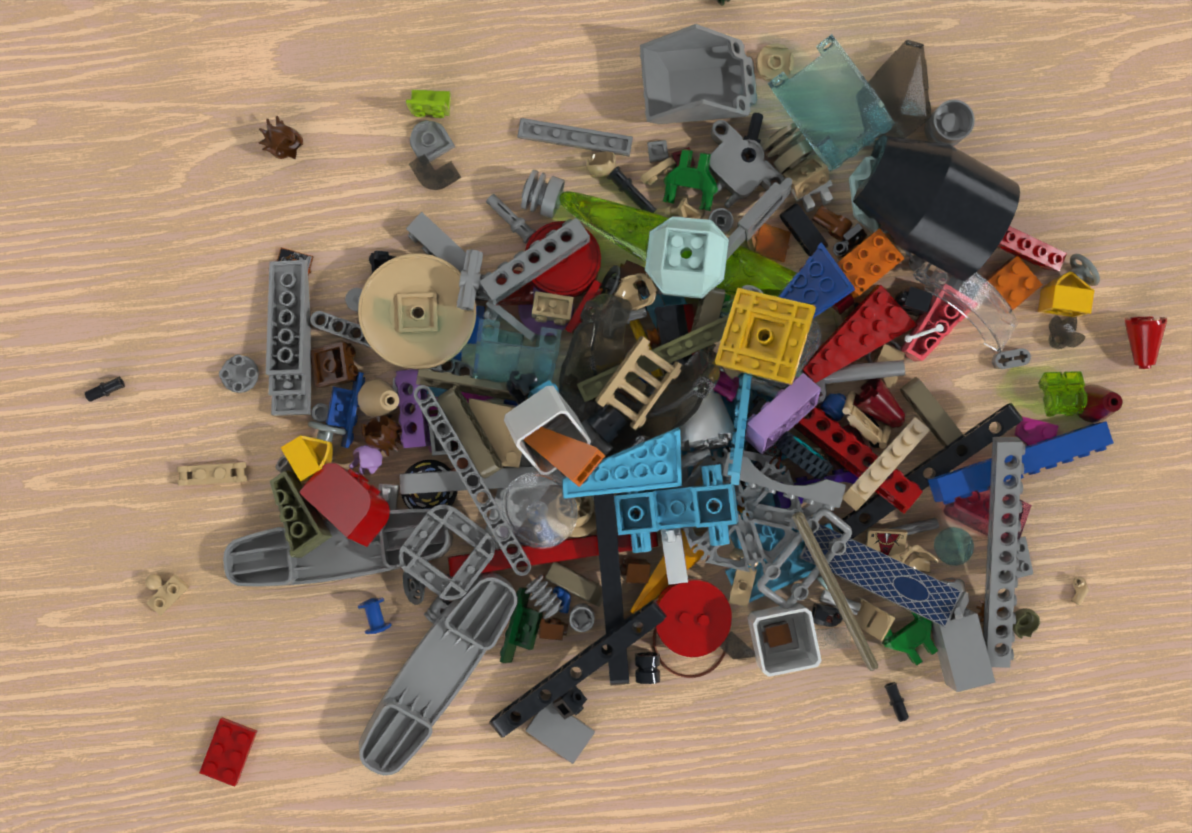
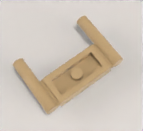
M849 391L842 410L847 415L846 419L849 424L857 428L866 440L871 441L874 445L878 442L879 447L885 449L891 427L884 425L883 431L880 430L864 413L853 405L856 393Z

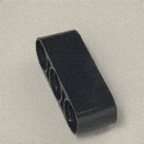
M794 203L779 215L784 225L809 257L815 253L821 242L825 248H828V243L797 203Z

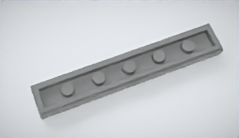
M520 118L517 136L520 139L597 152L609 151L615 155L630 157L633 140L632 136Z

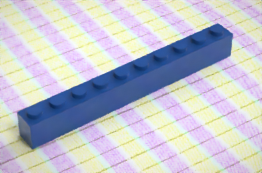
M1107 421L1094 423L1025 446V455H1022L1024 474H1037L1041 472V468L1051 469L1057 467L1058 462L1064 464L1074 461L1073 457L1076 456L1078 458L1091 455L1090 451L1100 452L1106 450V446L1114 444ZM1013 455L1007 456L1004 462H1010ZM992 458L928 479L934 501L949 504L955 502L956 497L966 498L972 496L974 491L979 493L990 490ZM1012 475L1005 476L1003 481L1006 482V480L1011 479Z

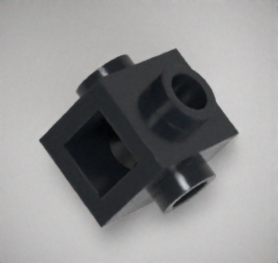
M575 685L560 696L552 705L565 720L572 715L579 714L584 709L582 705L587 701V698Z

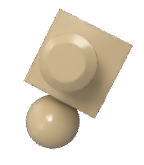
M682 198L678 208L669 206L665 210V215L668 218L679 215L684 218L702 219L705 214V210H696L688 205L687 198Z

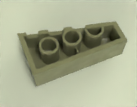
M285 470L270 481L276 505H278L281 515L279 517L286 531L285 538L289 542L291 549L289 550L291 557L302 558L332 537L317 509L299 493L303 485L296 473Z

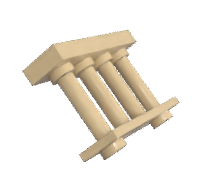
M642 336L639 337L595 399L602 407L605 404H610L633 420L630 426L635 430L637 427L643 426L647 419L645 416L672 378L676 379L681 372L680 367L682 366L677 361L671 365L651 351L648 346L650 341ZM640 355H645L667 371L661 382L638 366L636 361ZM628 372H634L656 388L649 398L626 382L625 376ZM617 388H622L644 404L638 414L614 398L615 395L613 393Z

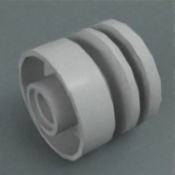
M532 170L523 188L521 209L527 210L531 202V212H534L537 206L540 205V214L553 219L562 203L565 180L552 176L549 182L545 183L546 173H542L538 180L539 172Z

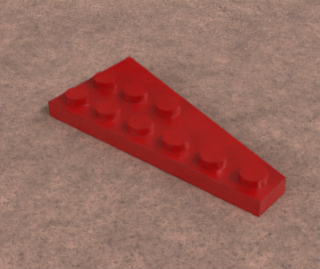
M877 285L804 364L802 371L814 383H817L918 325L882 285Z

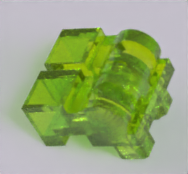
M1082 371L1064 372L1063 375L1062 372H1044L1038 384L1044 393L1043 401L1046 416L1082 414L1083 408L1087 405V393L1084 390L1085 383Z

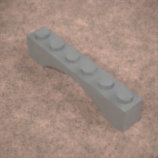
M728 452L722 475L726 476L725 480L731 482V476L727 475L729 463L733 464V460H730V452ZM742 456L740 480L745 481V486L756 488L759 485L764 487V491L773 494L777 490L784 492V497L795 499V496L803 498L802 502L812 505L816 501L823 503L822 507L834 510L835 507L840 508L846 488L845 484L828 479L807 485L780 483L761 473L748 457Z

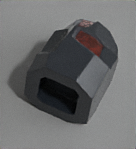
M814 603L812 616L815 624L833 627L842 622L843 618L838 609Z

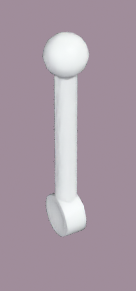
M938 324L935 328L914 335H906L904 339L906 342H911L912 339L929 333L941 332L944 327Z

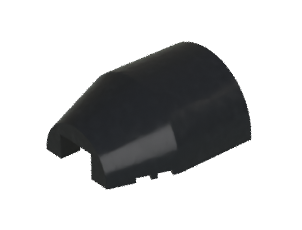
M886 135L880 137L876 141L871 156L876 159L872 172L859 185L853 203L869 218L873 217L881 225L880 229L883 232L887 231L895 239L893 242L899 247L965 282L986 263L1005 236L1019 203L1020 187L1018 183L950 144Z

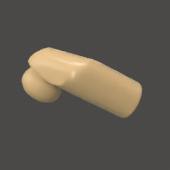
M739 548L732 549L733 551L729 554L733 560L738 561L739 558H744L743 550Z
M1079 576L1073 579L1076 593L1071 601L1080 606L1089 589L1086 580Z

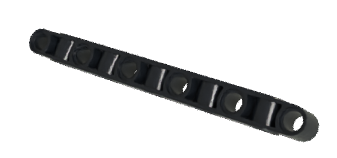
M1008 403L912 469L904 477L918 484L923 491L930 486L928 479L948 473L992 443L993 437H1000L1023 420L1022 416L1012 403ZM992 422L997 423V430L995 432L989 430ZM959 445L965 447V451L961 455H958L956 452ZM926 468H932L933 473L930 477H924V470ZM895 486L896 490L903 492L900 486ZM877 494L865 502L857 511H852L842 520L852 528L850 538L853 539L897 508ZM862 513H868L869 515L868 520L865 522L859 521V516ZM836 526L839 532L843 534L844 531L841 530L838 526Z
M655 600L650 601L497 713L489 721V724L501 738L505 737L663 622L667 615ZM641 622L643 626L641 628H637L633 625V623ZM610 645L612 649L605 650L602 646ZM578 667L581 669V672H575L572 668ZM547 689L551 694H545L542 690ZM513 711L519 712L520 716L514 715Z

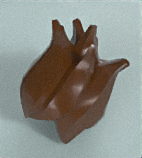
M276 116V126L270 124L269 119H266L267 130L259 128L265 137L264 140L258 142L266 146L262 150L270 152L278 159H285L287 157L296 159L297 149L303 145L301 134L292 127L286 126L278 116Z
M392 415L376 416L371 418L366 425L364 423L361 424L365 444L370 448L378 449L380 452L383 450L386 456H389V449L391 451L393 449L397 452L399 451L395 442L402 445L398 433L402 432L401 426L391 419Z

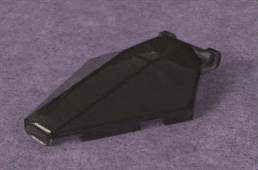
M905 40L897 51L880 67L872 79L856 94L864 128L860 146L874 148L877 140L868 138L869 135L876 138L884 135L907 138L931 118L924 44Z

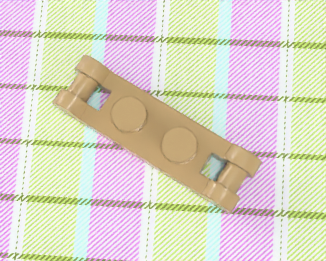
M246 462L177 467V472H179L178 486L247 481V476H245L244 472ZM233 469H236L237 476H233ZM187 472H192V479L187 478Z

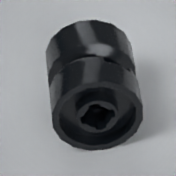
M655 652L636 653L635 666L638 667L635 670L636 683H659L660 670L657 667L660 666V654Z

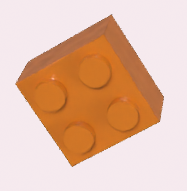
M1018 255L1005 262L981 283L1005 312L1014 310L1043 285Z

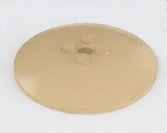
M427 254L398 256L377 268L366 281L358 304L360 327L371 348L389 363L407 369H429L442 365L454 358L469 341L476 321V302L474 303L473 311L457 308L461 272L447 261ZM414 309H422L424 312L423 316L415 318L412 315Z

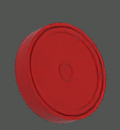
M565 221L551 222L539 228L529 239L525 251L530 248L533 242L546 238L550 231L560 229ZM585 228L590 235L589 243L530 281L538 291L577 297L589 290L594 280H597L601 268L600 247L589 230ZM566 235L561 240L568 242L571 240V237ZM548 246L545 249L549 253L555 250L553 246ZM531 257L529 259L531 263L539 261L538 257Z
M688 578L686 583L670 584L659 595L656 603L667 617L655 627V630L661 641L674 653L685 657H701L715 651L727 638L732 624L731 607L726 596L712 583L700 578Z

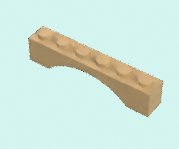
M915 417L848 489L842 499L857 511L930 429Z

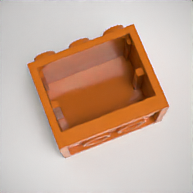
M879 228L840 259L837 264L855 288L851 293L854 299L905 258Z

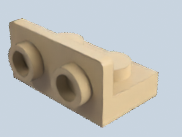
M816 155L796 165L792 170L783 173L784 179L788 177L792 179V188L797 199L809 194L830 180L828 166Z
M535 291L532 318H535L537 322L545 323L549 320L554 321L556 325L564 326L570 322L574 297Z

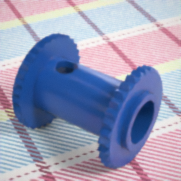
M383 597L368 599L358 605V608L365 609L370 626L369 629L365 630V634L380 633L391 627V623L384 622L379 603L384 601Z

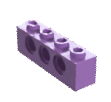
M417 369L396 371L395 385L398 387V406L400 407L399 424L402 426L400 439L404 448L431 446L429 422L414 398L415 389L421 386L416 384ZM410 385L413 386L412 394H409L408 388ZM421 389L418 392L420 400L428 398L426 389ZM412 404H414L415 411L413 414L410 412V407ZM414 423L417 425V431L415 433L412 431V425Z

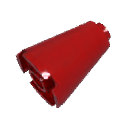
M1153 316L1125 318V326L1134 365H1138L1139 369H1151L1152 365H1156L1167 325L1166 317H1160V320H1154Z

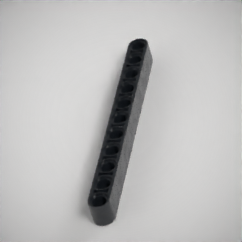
M614 493L594 495L606 633L624 621ZM607 645V650H611L612 647ZM626 648L608 661L610 686L630 684Z

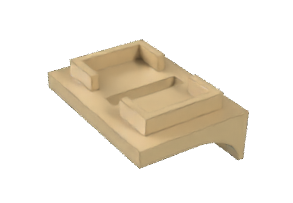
M860 598L861 608L858 614L854 616L859 627L880 641H883L895 617ZM878 611V614L876 615L874 621L872 622V624H871V626H870V628H869L868 626L870 625L872 619L874 618L876 612Z

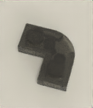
M425 154L409 163L419 182L431 190H441L461 178L452 161L437 170H434Z

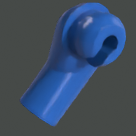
M557 586L553 589V594L556 593L557 598L562 601L560 607L564 606L559 612L568 614L571 595L567 590Z

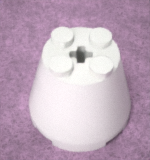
M712 389L705 390L700 395H684L680 418L681 450L690 451V448L700 449L705 445H708L709 449L727 446L728 441L732 440L733 432L737 431L734 429V424L721 395L714 393Z

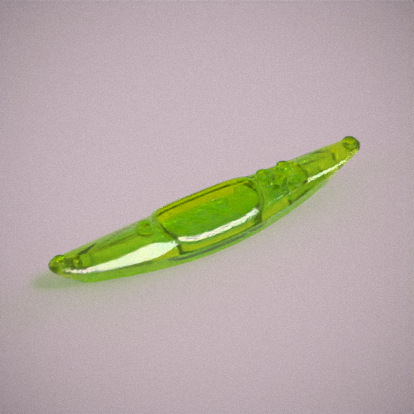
M563 192L559 199L561 205L577 219L644 263H646L650 231L669 219L668 217L577 192ZM739 246L726 260L724 280L716 287L724 289L726 294L735 295L737 288L751 285L759 288L763 294L778 297L796 275V272L743 246ZM684 251L681 257L684 259L690 258L692 253Z

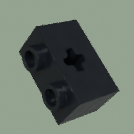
M909 287L898 293L895 301L907 314L917 317L928 312L933 293Z

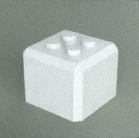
M554 386L544 387L505 414L504 422L515 445L541 475H548L557 468L524 441L525 437L540 427L589 445L591 443L579 418Z
M796 602L788 609L777 606L752 611L747 617L757 665L768 677L815 668L821 663L822 660L812 612L799 602ZM786 621L789 625L792 643L772 648L767 643H763L761 632L764 631V625Z

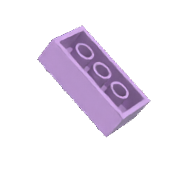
M804 373L800 377H794L792 385H789L785 390L781 389L775 395V399L772 402H766L757 415L753 414L747 420L745 440L761 455L764 454L786 431L788 432L817 405L821 388Z

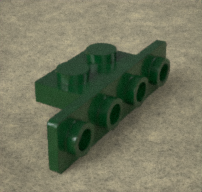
M519 587L516 592L517 605L510 617L509 627L505 632L504 646L500 651L501 663H511L513 661L516 646L528 650H533L543 612L539 613V611L527 607L530 593L525 594V591L528 587Z

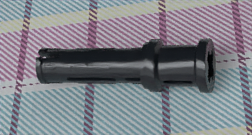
M619 166L616 167L608 175L607 179L612 180L620 192H625L647 217H650L657 208L632 184V179L627 178L620 171L621 168Z

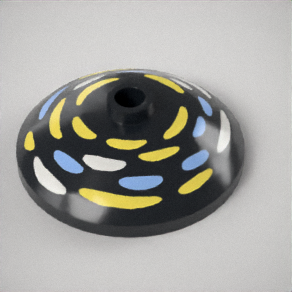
M422 460L409 467L405 473L450 471L451 469L446 464L437 460ZM458 491L401 494L409 509H432L440 504L452 506Z

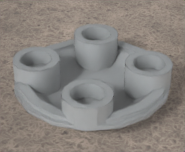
M242 355L231 357L219 371V377L222 379L224 386L236 393L249 391L254 387L259 376L258 367L255 362L249 357Z

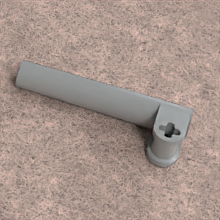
M904 360L850 364L815 383L821 388L820 393L823 394V396L819 397L817 404H822L827 397L826 384L904 376Z

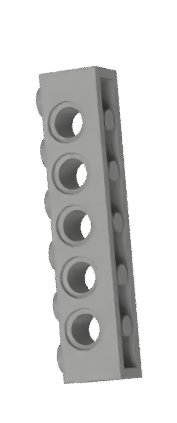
M577 217L573 220L569 219L557 231H550L543 240L533 242L525 252H518L513 260L503 262L493 273H486L481 278L482 280L479 281L480 285L493 305H495L589 243L590 235ZM567 235L571 237V240L564 242L561 238ZM548 246L555 248L551 253L545 251ZM531 257H538L539 261L531 263L529 259ZM516 267L523 269L520 274L513 273ZM499 278L507 279L503 285L497 284V280Z

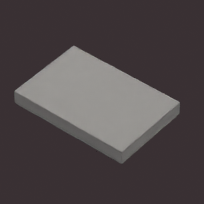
M552 702L536 714L527 727L526 732L574 764L594 735L595 730L573 715L564 720L552 704L554 702Z

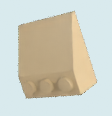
M469 398L468 405L502 465L519 468L522 452L515 445L504 422L505 414L517 406Z

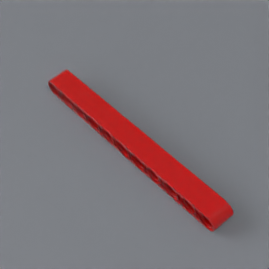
M617 532L618 552L632 551L631 534L618 535ZM650 532L651 548L659 546L657 532ZM597 535L522 546L531 565L599 555ZM518 547L506 548L508 553L513 554L517 552ZM502 549L495 550L492 560H490L481 573L512 568ZM470 554L447 557L450 577L456 574ZM519 561L516 567L518 568L527 566V563L525 561Z

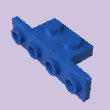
M358 372L356 381L353 382L352 390L333 387L326 424L343 427L346 430V434L342 436L341 447L349 448L354 440L352 431L353 426L357 423L358 415L356 410L359 407L357 396L365 383L364 373Z

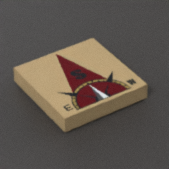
M867 528L865 545L900 561L899 555L905 552L908 532L901 529Z

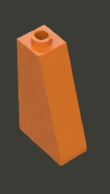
M540 427L524 439L528 445L579 487L605 457L599 449L592 445L544 427Z

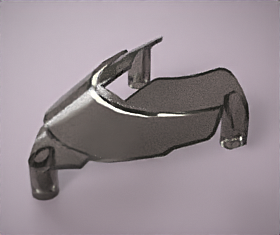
M598 294L586 301L580 315L584 321L574 331L566 358L561 367L559 394L574 411L581 423L603 407L595 401L596 398L585 402L577 384L620 365L626 357L624 333L632 311V305L628 300L610 294ZM696 351L680 367L681 372L676 379L672 378L645 416L647 419L642 427H637L636 430L630 426L633 420L617 410L627 420V424L621 429V432L618 434L619 436L610 443L613 449L603 459L684 425L697 412L703 398L705 399L720 378L719 368L714 360L705 351ZM665 375L657 376L655 378L661 382ZM648 384L643 394L649 398L656 388ZM617 390L613 393L615 399L637 414L644 406L639 400L635 403Z

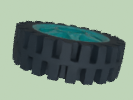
M786 431L776 444V447L783 454L817 479L823 480L833 467L821 454L790 432Z

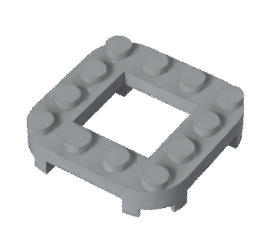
M440 504L427 512L402 545L399 551V561L402 566L401 568L406 573H409L439 595L441 599L456 600L462 598L490 560H492L495 552V543L492 536L458 509L451 505ZM443 524L475 547L452 579L420 556Z

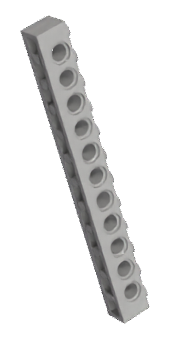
M993 437L983 625V637L991 667L1010 668L1011 660L1014 659V652L1011 646L1012 642L1015 641V634L1012 628L1013 624L1016 623V616L1013 610L1014 606L1017 605V597L1014 592L1015 588L1018 587V579L1015 574L1016 569L1019 568V560L1016 556L1017 551L1020 550V541L1017 537L1018 532L1021 531V522L1018 519L1019 513L1022 512V503L1020 501V494L1023 493L1021 475L1024 474L1022 455H1025V444L1018 437ZM1013 455L1010 462H1004L1007 456ZM1012 475L1009 481H1003L1005 476ZM1011 494L1008 500H1002L1005 495ZM1010 513L1007 519H1002L1004 514ZM1003 533H1009L1006 538H1001ZM1008 551L1005 556L1000 557L1002 552ZM1002 570H1007L1004 575H999ZM1000 589H1006L1003 593H998ZM1000 607H1005L1002 611H997ZM1004 625L1001 629H996L998 626ZM1003 643L1000 647H995L997 644Z

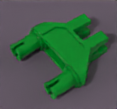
M682 150L679 166L664 178L663 182L666 187L663 202L674 204L676 190L680 185L700 189L703 193L699 209L711 211L713 196L718 192V186L709 171L711 154L700 153L698 167L696 168L691 167L693 151Z
M911 612L915 617L914 620L896 633H892L889 629L882 644L884 647L905 652L911 662L917 666L923 661L916 652V647L922 644L931 655L938 652V649L930 639L932 621Z

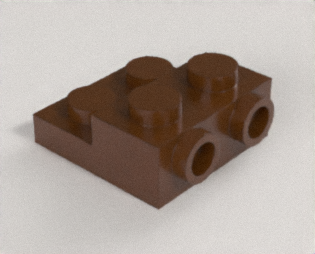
M340 342L311 350L316 388L335 384L342 385L356 381L358 368L354 365L353 360L356 351L351 346V343Z

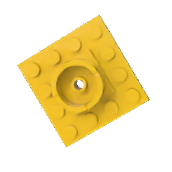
M737 288L714 364L792 385L816 307L806 303Z

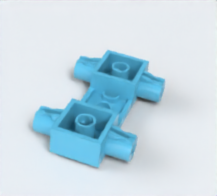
M721 464L701 466L702 486L631 491L614 496L618 535L631 534L633 553L652 551L650 532L694 526L696 528L708 527L710 546L730 544L728 525L739 522L735 486L731 483H723ZM714 500L720 504L717 510H715V507H711V503ZM637 508L641 511L639 517H637V514H634V510Z

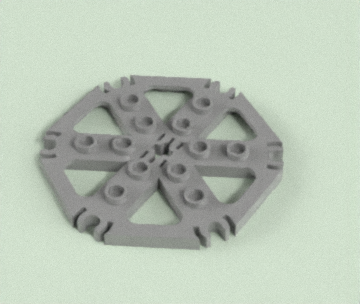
M723 448V457H718L717 452L714 451L713 456L716 460L713 461L711 457L706 458L681 487L695 486V482L702 475L701 466L721 464L723 474L728 456L727 449ZM743 450V456L748 457L750 460L759 461L762 464L761 473L775 481L794 485L789 469L784 475L781 474L786 469L785 465L781 469L775 468V464L778 462L777 458L772 461V464H769V461L774 456ZM722 475L723 483H731L725 480L726 476ZM739 481V485L734 486L738 504L741 507H745L742 514L743 519L738 513L739 522L728 525L730 536L736 529L744 553L742 560L737 561L720 557L717 554V549L721 545L710 546L709 530L702 536L695 535L692 527H684L690 549L695 544L698 545L694 548L693 553L703 550L704 555L701 557V560L710 555L705 563L750 572L748 564H751V569L756 571L755 563L760 562L762 567H764L766 564L764 559L767 562H773L798 534V532L791 530L792 528L798 530L792 516L795 512L803 513L798 496H795V499L790 498L791 505L787 509L760 504L759 502L768 493L764 491V487L759 485L756 488L747 486L743 490L741 481ZM716 500L711 503V507H715V510L720 506ZM755 523L783 529L785 535L771 551H766L762 547Z

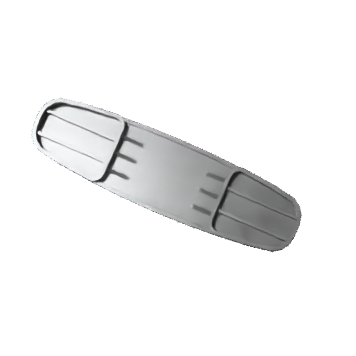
M430 509L390 510L387 523L368 547L348 539L328 519H324L323 521L332 537L302 558L291 557L289 542L285 538V528L277 527L235 539L227 545L223 557L224 571L228 580L237 586L266 587L343 580L400 569L402 566L399 561V551ZM443 524L420 556L426 561L444 556L452 545V530ZM342 541L341 547H337L336 544Z
M494 572L481 573L462 598L453 600L414 649L381 699L359 740L360 760L366 768L383 776L395 774L408 763L432 734V726L461 690L485 652L495 646L517 605L515 590L504 577Z

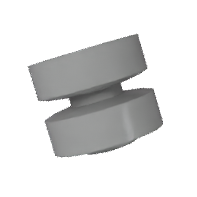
M948 100L942 103L925 122L924 131L926 138L930 142L950 144L954 147L972 131L975 123L974 113L965 102L960 100Z

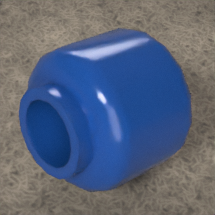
M831 393L825 398L820 409L831 420L840 421L845 415L842 410L846 397L841 393Z

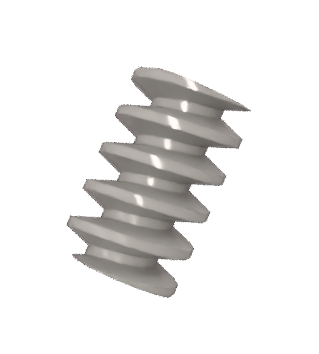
M540 575L526 585L528 588L525 594L532 592L530 600L537 599L534 606L541 605L539 613L546 611L543 618L547 619L564 606L559 607L562 602L560 599L554 601L557 594H550L553 588H545L548 582H540L543 578V575Z

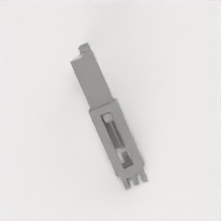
M786 178L780 185L775 182L738 222V228L728 238L727 259L744 240L749 241L785 201L792 191L791 178Z

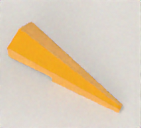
M681 530L686 569L688 570L701 559L704 551L698 550L696 553H693L694 548L698 545L695 544L690 549L685 531ZM664 555L630 610L633 614L669 586Z

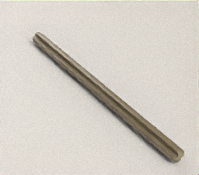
M797 512L793 514L792 518L867 668L870 671H874L878 668V663L804 514Z

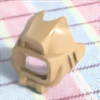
M638 273L622 278L615 292V296L620 297L622 300L620 307L636 311L651 305L659 289L651 278L645 274ZM641 280L646 283L650 293L649 297L642 300L636 283Z
M908 545L906 551L899 555L901 558L900 562L927 573H931V561L935 563L939 561L933 554L923 550L920 545L912 547ZM911 553H913V554L910 556V558L905 562V560L907 559V557H908Z

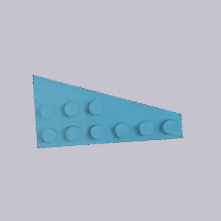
M747 373L740 374L739 386L742 387H739L737 393V401L740 402H737L735 408V416L739 417H735L734 429H737V432H733L732 444H735V448L731 447L730 460H733V464L729 463L727 475L731 476V484L739 485L752 380V375Z
M679 427L603 459L580 487L568 477L563 476V498L682 486Z

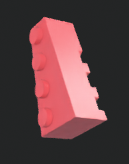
M946 284L937 286L933 292L928 312L919 316L916 321L918 326L912 328L909 335L935 328L938 324L943 325V331L929 333L912 339L911 342L905 341L901 351L906 353L905 356L914 362L923 361L977 304Z

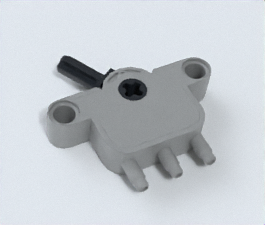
M760 113L752 114L747 136L744 135V137L724 120L716 121L711 129V137L719 146L711 154L709 171L719 181L717 183L718 192L725 187L732 194L724 204L726 208H730L738 199L750 196L759 185L767 191L772 186L771 180L778 181L779 185L785 180L767 160L764 161V150L760 145L761 139H758L763 121V115ZM720 127L724 129L725 133L720 135L716 133L715 129ZM746 154L749 155V161L746 160Z

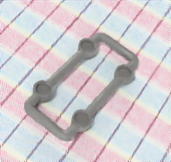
M820 508L812 517H805L813 533L818 530V521L822 516H825L844 531L840 538H833L829 542L830 550L825 555L829 564L835 555H842L846 551V542L852 535V528L829 509ZM798 532L774 562H768L764 565V574L757 583L758 590L784 609L791 608L798 600L806 599L809 593L808 587L820 574L816 566L802 583H796L792 586V595L787 601L765 586L769 580L777 579L780 576L781 565L803 540L800 532Z

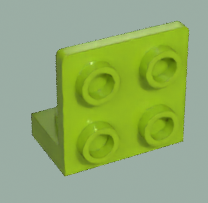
M412 90L411 100L407 99L406 105L415 117L433 115L435 118H444V116H450L451 93L450 91Z

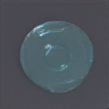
M949 527L939 532L935 538L934 550L938 558L948 565L957 566L964 564L973 554L974 543L972 537L961 528Z

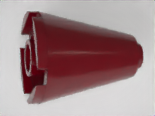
M870 379L860 387L862 391L859 395L856 393L853 405L861 412L891 428H898L903 425L905 413L882 379Z
M1094 384L1085 386L1077 392L1078 402L1074 408H1076L1077 415L1081 419L1096 423L1105 420L1122 407L1123 400L1118 393Z

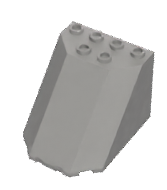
M694 24L641 44L640 59L647 122L670 124L748 116L751 112L750 107L755 105L757 101L754 62L750 56H746L743 42L740 39Z

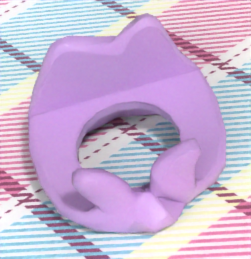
M367 445L360 446L354 450L352 455L355 460L349 465V468H354L359 463V472L364 475L365 468L369 470L370 474H373L382 466L383 456L377 449L370 448Z

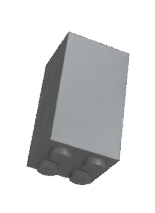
M965 608L963 618L956 620L954 618L955 613L953 612L946 628L932 622L931 631L935 646L938 649L937 654L947 686L956 692H961L995 683L976 612Z

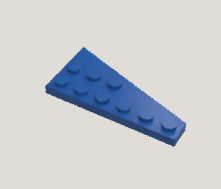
M821 242L815 253L807 259L804 267L799 273H796L778 297L814 305L816 307L814 319L852 293L855 288Z

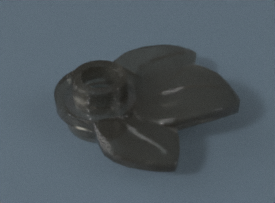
M1055 315L1049 323L1051 334L1048 339L1051 347L1054 349H1062L1066 346L1074 348L1084 341L1085 336L1076 332V317L1066 318L1062 321L1059 316ZM1056 337H1059V338H1060V342H1059V343L1056 342V340H1055Z

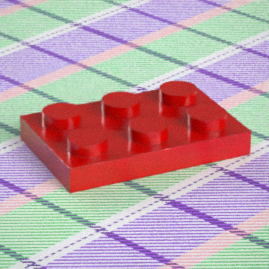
M224 717L220 718L199 773L235 787L238 784L258 731Z

